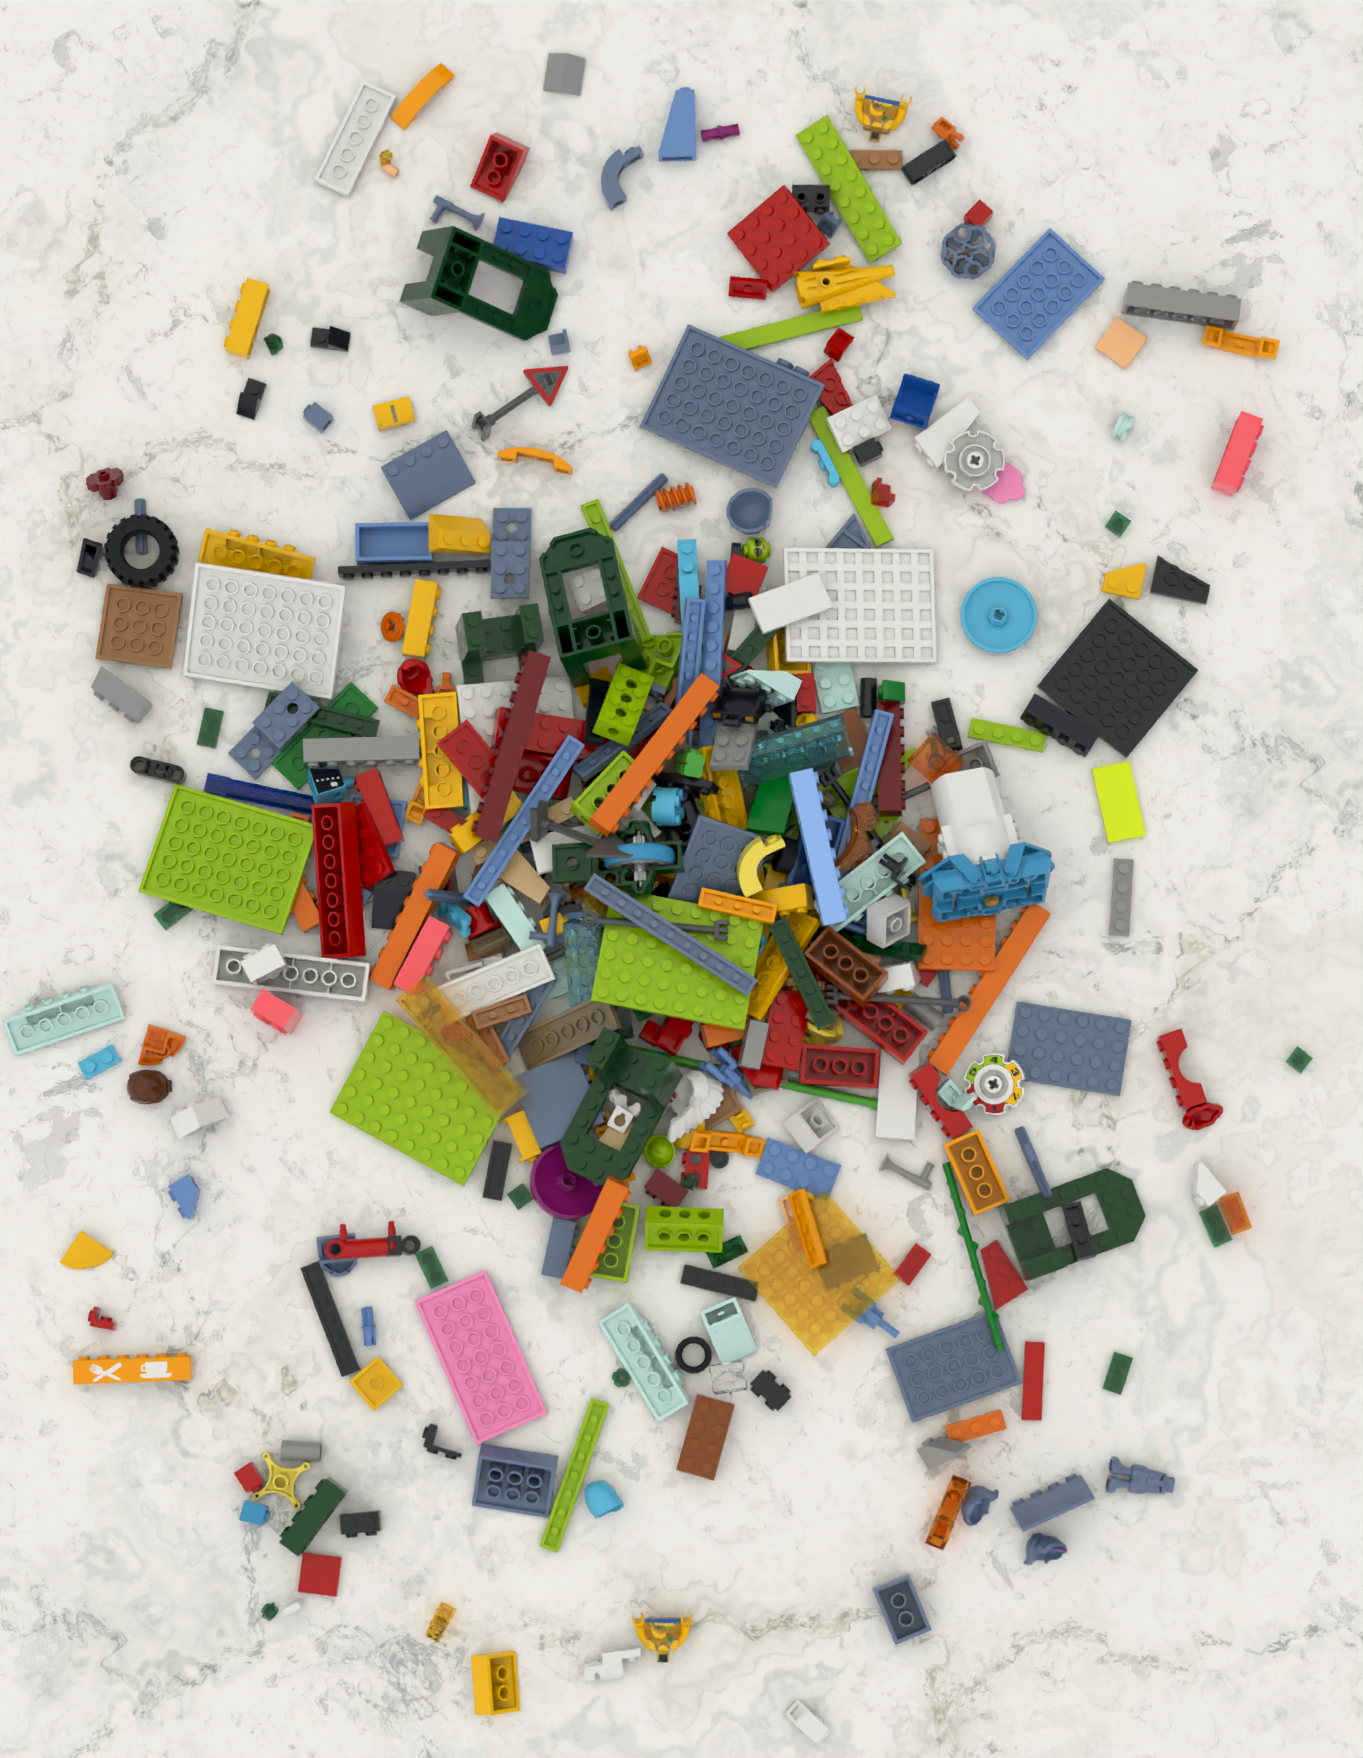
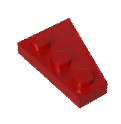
M661 547L637 596V599L669 614L672 613L676 584L677 553Z
M997 1240L980 1250L995 1310L1028 1290Z

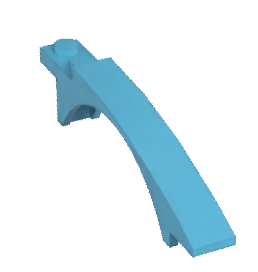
M696 539L677 540L681 630L683 628L685 598L699 599ZM702 646L700 655L699 675L702 673Z

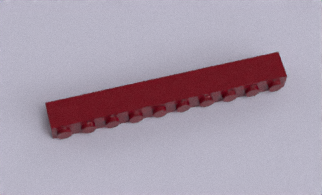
M531 650L527 651L526 654H522L520 665H522L521 672H517L514 683L517 684L515 691L512 690L509 697L511 706L510 709H506L503 720L506 723L504 728L501 727L498 739L501 740L499 747L495 746L493 752L494 764H490L487 776L490 777L488 784L485 783L482 789L484 798L477 806L476 813H479L477 821L474 820L471 827L472 837L492 843L498 841L551 660L550 656Z

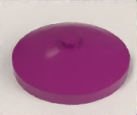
M560 1143L544 1150L536 1158L530 1171V1190L535 1202L544 1212L562 1220L580 1219L590 1214L603 1188L599 1185L596 1187L592 1181L567 1169Z

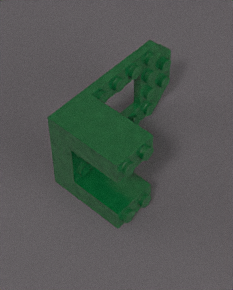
M455 226L422 231L417 249L433 256L426 281L405 284L399 302L430 316L461 313L521 341H526L548 329L558 297L557 290L553 288L549 270ZM479 261L523 280L513 314L469 295Z
M591 527L554 537L549 543L550 546L547 551L543 552L540 556L539 562L559 658L573 687L576 688L589 684L591 673L588 662L621 654L626 666L639 671L648 669L641 635L628 609L613 539L598 533L597 530ZM599 564L608 610L572 620L562 574Z
M538 603L521 605L515 614L510 616L482 619L481 611L461 614L455 629L464 685L484 683L481 661L517 657L521 672L522 665H520L522 654H526L529 650L538 652L544 642Z
M603 1027L586 1059L587 1064L596 1076L560 1142L567 1169L601 1187L604 1186L608 1175L621 1181L630 1177L683 1077L673 1060L657 1052L651 1057L629 1046L620 1034L606 1027ZM614 1085L646 1100L620 1151L588 1136Z
M1108 1168L1051 1188L1052 1196L1050 1198L1043 1199L1041 1194L1037 1193L998 1208L1025 1281L1041 1277L1077 1262L1072 1243L1056 1249L1043 1212L1095 1193L1109 1229L1091 1236L1096 1255L1135 1241L1145 1218V1213L1132 1179Z

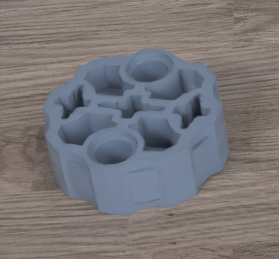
M959 224L950 233L946 234L941 243L942 254L940 256L942 263L957 278H969L971 280L979 278L994 264L996 242L994 237L982 225ZM960 228H965L968 231L966 238H961L958 235ZM981 236L979 243L972 245V242L977 241L978 237ZM984 240L987 243H991L989 252L986 248L982 247ZM951 245H953V246H955V247H960V246H962V248L956 250L955 248L951 247ZM966 246L969 249L978 248L971 253V256L968 253L959 254L966 250ZM948 252L951 255H955L953 262L950 259H946ZM965 257V260L960 261L959 265L956 266L958 259ZM970 265H977L979 273L972 274L969 271Z

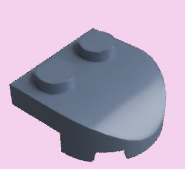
M348 1233L347 1238L356 1239V1234ZM340 1234L317 1237L316 1241L321 1268L335 1277L349 1274L357 1264L358 1258L330 1260L324 1253L325 1245L331 1240H340ZM331 1245V1254L338 1255L339 1247Z

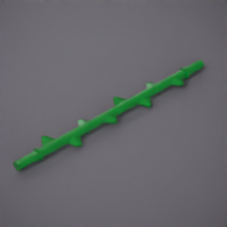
M950 1162L942 1165L947 1179L946 1184L949 1186L951 1193L950 1198L953 1200L960 1224L957 1233L964 1237L971 1261V1269H973L980 1292L978 1304L985 1309L996 1351L1004 1350L999 1333L1000 1328L998 1329L996 1323L999 1319V1314L992 1309L986 1281L983 1278L976 1254L979 1244L972 1241L965 1217V1209H963L956 1186L957 1181L954 1179Z

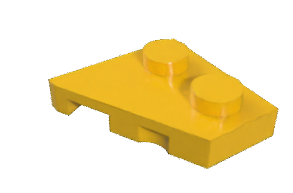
M1147 563L1106 572L1101 592L1139 600Z

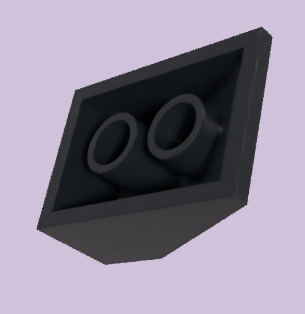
M687 792V800L681 802V807L685 809L684 819H681V825L662 826L667 841L682 840L684 844L683 853L697 816L700 814L694 797L689 792ZM673 849L676 854V861H678V851Z
M395 870V872L374 885L372 928L394 930L397 924L395 923L396 917L399 913H402L405 907L403 905L404 901L413 891L412 885L416 879L415 872Z

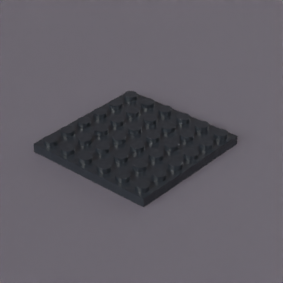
M1108 599L1037 687L1072 716L1101 732L1098 737L1124 758H1127L1197 673L1198 669L1111 599Z

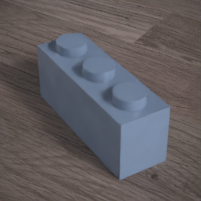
M553 1217L541 1275L562 1279L568 1266L569 1257H572L575 1251V1246L572 1245L573 1238L578 1237L579 1227L576 1226L577 1222Z

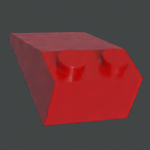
M500 133L491 134L470 187L501 202H505L525 163L530 148Z
M523 753L513 791L529 795L554 757ZM572 764L550 799L562 801L568 797L574 764Z

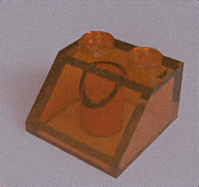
M934 732L927 737L907 760L932 784L940 776L956 772L965 762L958 753Z

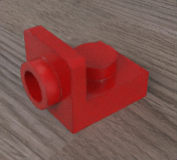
M838 328L828 340L823 352L828 357L839 362L843 353L853 342L854 337Z
M94 1307L93 1310H90L88 1316L90 1326L116 1330L117 1323L112 1322L113 1318L101 1316L99 1320L100 1308Z

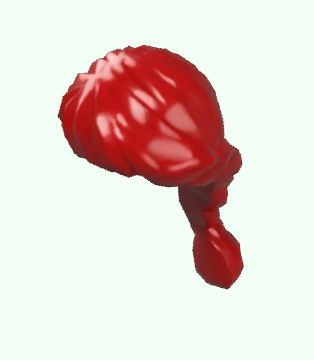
M408 659L400 665L397 671V683L403 690L417 695L435 694L432 685L433 678L426 662L418 659Z

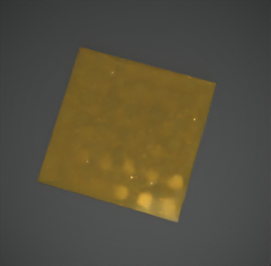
M826 1191L810 1203L825 1253L826 1264L814 1269L809 1268L796 1221L793 1218L738 1267L813 1356L817 1355L902 1279Z

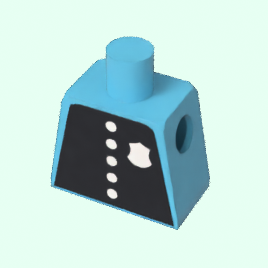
M338 767L308 768L307 782L315 804L342 801L345 799L346 789L355 787L353 776L343 778Z

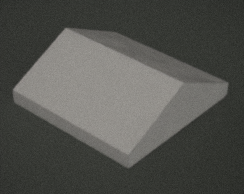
M549 53L543 91L580 96L586 59L569 53Z
M986 740L952 754L958 772L986 767L994 772L995 777L1000 776Z

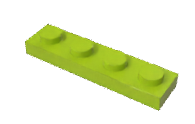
M971 718L968 738L986 740L987 742L1041 753L1043 752L1046 735L1038 731Z

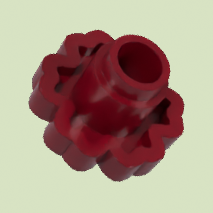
M119 468L101 469L86 478L87 489L91 492L99 491V495L103 500L116 498L117 486L124 482L123 472Z

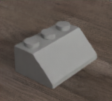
M101 666L91 686L95 691L93 695L101 701L104 698L110 702L108 706L116 712L120 709L125 713L123 717L131 723L134 721L140 723L153 705L148 699Z

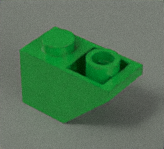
M883 680L882 685L878 687V700H881V702H900V704H905V682Z

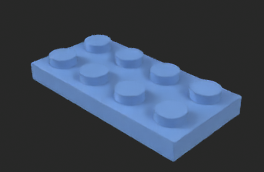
M769 1138L755 1174L796 1190L805 1188L806 1192H810L816 1198L828 1202L841 1165L811 1153L806 1154L803 1150Z

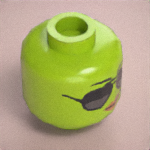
M748 538L745 545H742V555L747 559L755 562H765L767 557H770L771 546L765 538Z

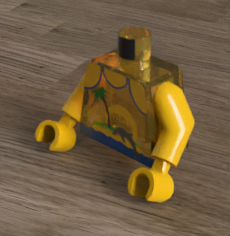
M857 86L855 87L857 97L855 98L854 111L858 122L863 125V130L870 131L869 141L880 142L881 134L889 135L891 130H896L904 121L908 110L907 106L912 102V97H910L909 102H904L903 97L905 94H903L899 102L865 95V86L864 91L858 93Z
M682 1612L681 1617L644 1618V1614L641 1613V1618L636 1619L634 1614H632V1621L638 1638L643 1646L649 1647V1651H657V1662H669V1650H677V1647L684 1644L690 1633V1626L693 1620L692 1613L691 1617L686 1618L684 1617V1612Z

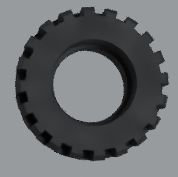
M133 514L130 515V518H122L118 525L115 524L112 527V532L108 533L106 537L108 539L107 543H104L106 551L104 556L108 563L107 566L121 582L131 587L148 589L150 586H159L158 583H164L168 580L167 577L173 574L175 571L174 567L178 564L179 548L176 537L171 529L157 517H151L147 514L139 516ZM137 534L150 535L159 545L160 551L157 560L153 565L145 569L132 567L124 556L127 542Z

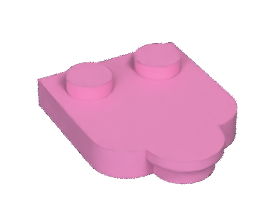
M1005 461L1004 470L1001 472L997 471L996 473L999 478L998 481L991 487L981 491L1000 504L1006 503L1009 499L1019 500L1025 492L1024 486L1021 484L1022 474L1018 469Z

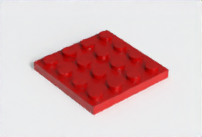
M786 185L780 187L727 233L760 278L768 280L767 287L773 293L792 278L794 272L800 271L831 245Z

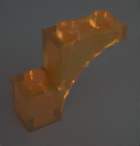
M863 801L848 809L852 823L851 838L845 851L834 860V866L843 869V871L854 866L853 863L858 860L861 862L870 857L869 854L874 852L865 833L875 829V825L880 822L871 801Z
M955 1475L952 1476L930 1526L925 1541L926 1544L941 1550L944 1549L960 1507L969 1490L970 1481Z

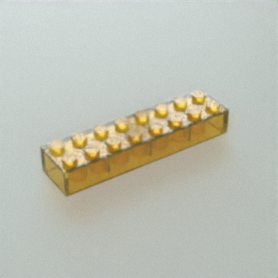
M428 974L421 977L396 999L399 1005L497 1118L529 1092Z

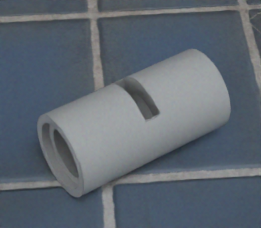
M913 993L912 995L914 997H920L916 993ZM905 1004L903 1006L906 1011L932 1031H934L945 1016L931 1005Z
M282 1440L281 1460L321 1461L322 1442Z

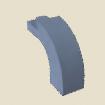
M640 146L627 149L624 155L618 149L608 158L603 167L601 175L602 194L610 210L627 201L626 194L618 180L621 172L626 167L643 158V151Z

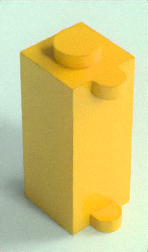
M524 1110L501 1120L502 1124L508 1122L522 1158L517 1159L518 1162L521 1163L528 1160L531 1163L535 1161L542 1152Z

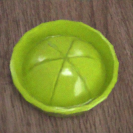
M664 1135L651 1136L649 1143L643 1150L644 1157L655 1168L667 1167L675 1158V1146Z

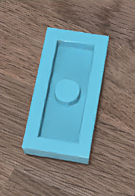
M111 1044L78 1062V1065L86 1080H89L117 1065L121 1060Z

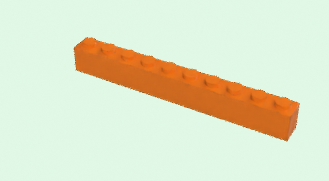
M702 673L698 676L590 818L589 825L606 837L610 833L614 834L620 827L618 823L620 819L627 818L631 812L630 806L633 803L637 804L643 795L640 794L644 788L646 790L649 789L654 782L652 777L655 774L659 775L664 769V761L666 759L670 761L676 752L674 748L677 745L681 746L687 737L684 736L686 732H692L697 725L696 719L699 716L702 718L709 709L706 707L708 703H714L719 696L717 691L720 687L718 684Z
M1039 905L1023 906L1020 914H1022L1020 920H1014L1009 928L1012 932L1009 937H1003L999 944L1001 946L998 953L995 952V972L980 973L978 976L981 979L978 985L973 984L968 992L970 994L969 998L972 1001L970 1009L966 1012L960 1011L957 1017L952 1016L947 1024L950 1027L946 1034L944 1032L941 1033L936 1041L939 1043L936 1050L932 1048L927 1055L928 1062L932 1064L934 1069L945 1076L952 1069L1050 917L1051 913ZM965 1002L960 1004L961 1007L967 1006Z

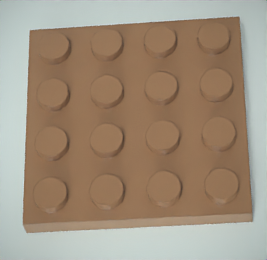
M107 584L95 658L98 660L172 669L183 594Z

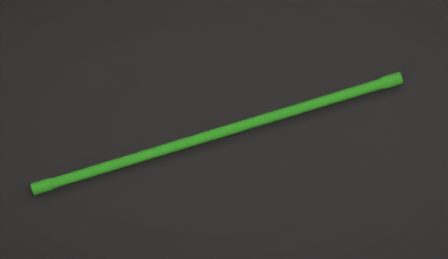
M596 1040L587 1045L594 1046ZM629 1045L651 1057L657 1052L673 1060L675 1065L700 1070L697 1064L701 1060L678 1055L671 1056L668 1053ZM788 1080V1084L779 1087L877 1110L878 1098H869L815 1085L798 1084V1082Z

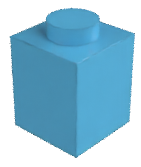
M245 1500L239 1520L263 1526L265 1522L268 1523L271 1511H268V1505Z

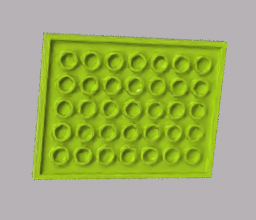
M175 784L138 892L283 935L314 845L313 824Z
M621 890L631 897L628 890ZM654 895L647 898L632 897L670 923L715 926V920L729 921V926H721V928L728 929V934L720 933V936H727L728 941H714V934L686 933L754 977L763 928L762 922L697 908L698 904ZM608 906L606 917L627 919ZM604 926L591 1002L744 1031L751 991L748 996H745L642 928Z
M383 1010L329 1113L465 1186L519 1083Z

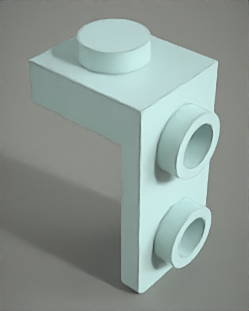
M948 1078L936 1090V1095L948 1108L966 1111L972 1107L973 1101L976 1099L972 1094L963 1093Z

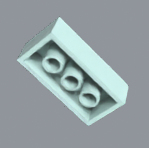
M501 884L487 894L485 897L486 901L520 951L538 943H541L544 952L548 951L546 940L529 939L530 931L536 932L538 927L531 917L527 919L525 916L527 913L526 909L520 901L516 903L514 900L516 895L509 885L505 887L504 884Z

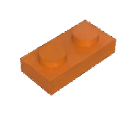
M392 685L384 702L419 719L418 697Z

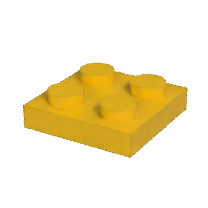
M379 1356L349 1381L373 1411L404 1386Z

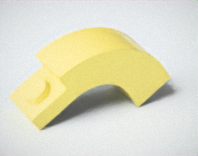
M772 835L765 842L758 836L740 854L737 863V879L745 897L763 890L757 877V867L763 857L786 846L781 835Z

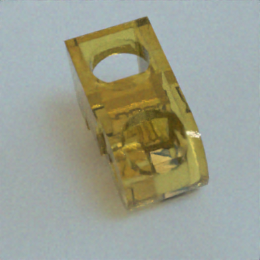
M441 1601L425 1636L439 1643L457 1609Z

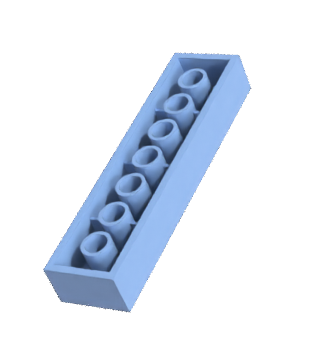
M813 768L789 773L788 778L821 925L825 926L847 921L846 917L849 916L848 907L843 905L842 898L845 897L843 886L838 884V879L841 878L838 867L834 866L833 861L836 859V853L834 848H830L829 843L832 840L830 828L826 829L825 822L828 821L826 810L821 808V803L824 802L821 791L817 790L816 785L819 783L817 771L813 772Z

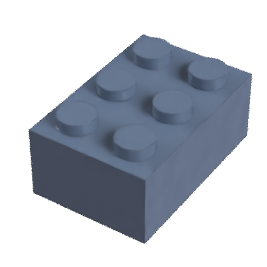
M908 1573L872 1588L895 1645L932 1630Z

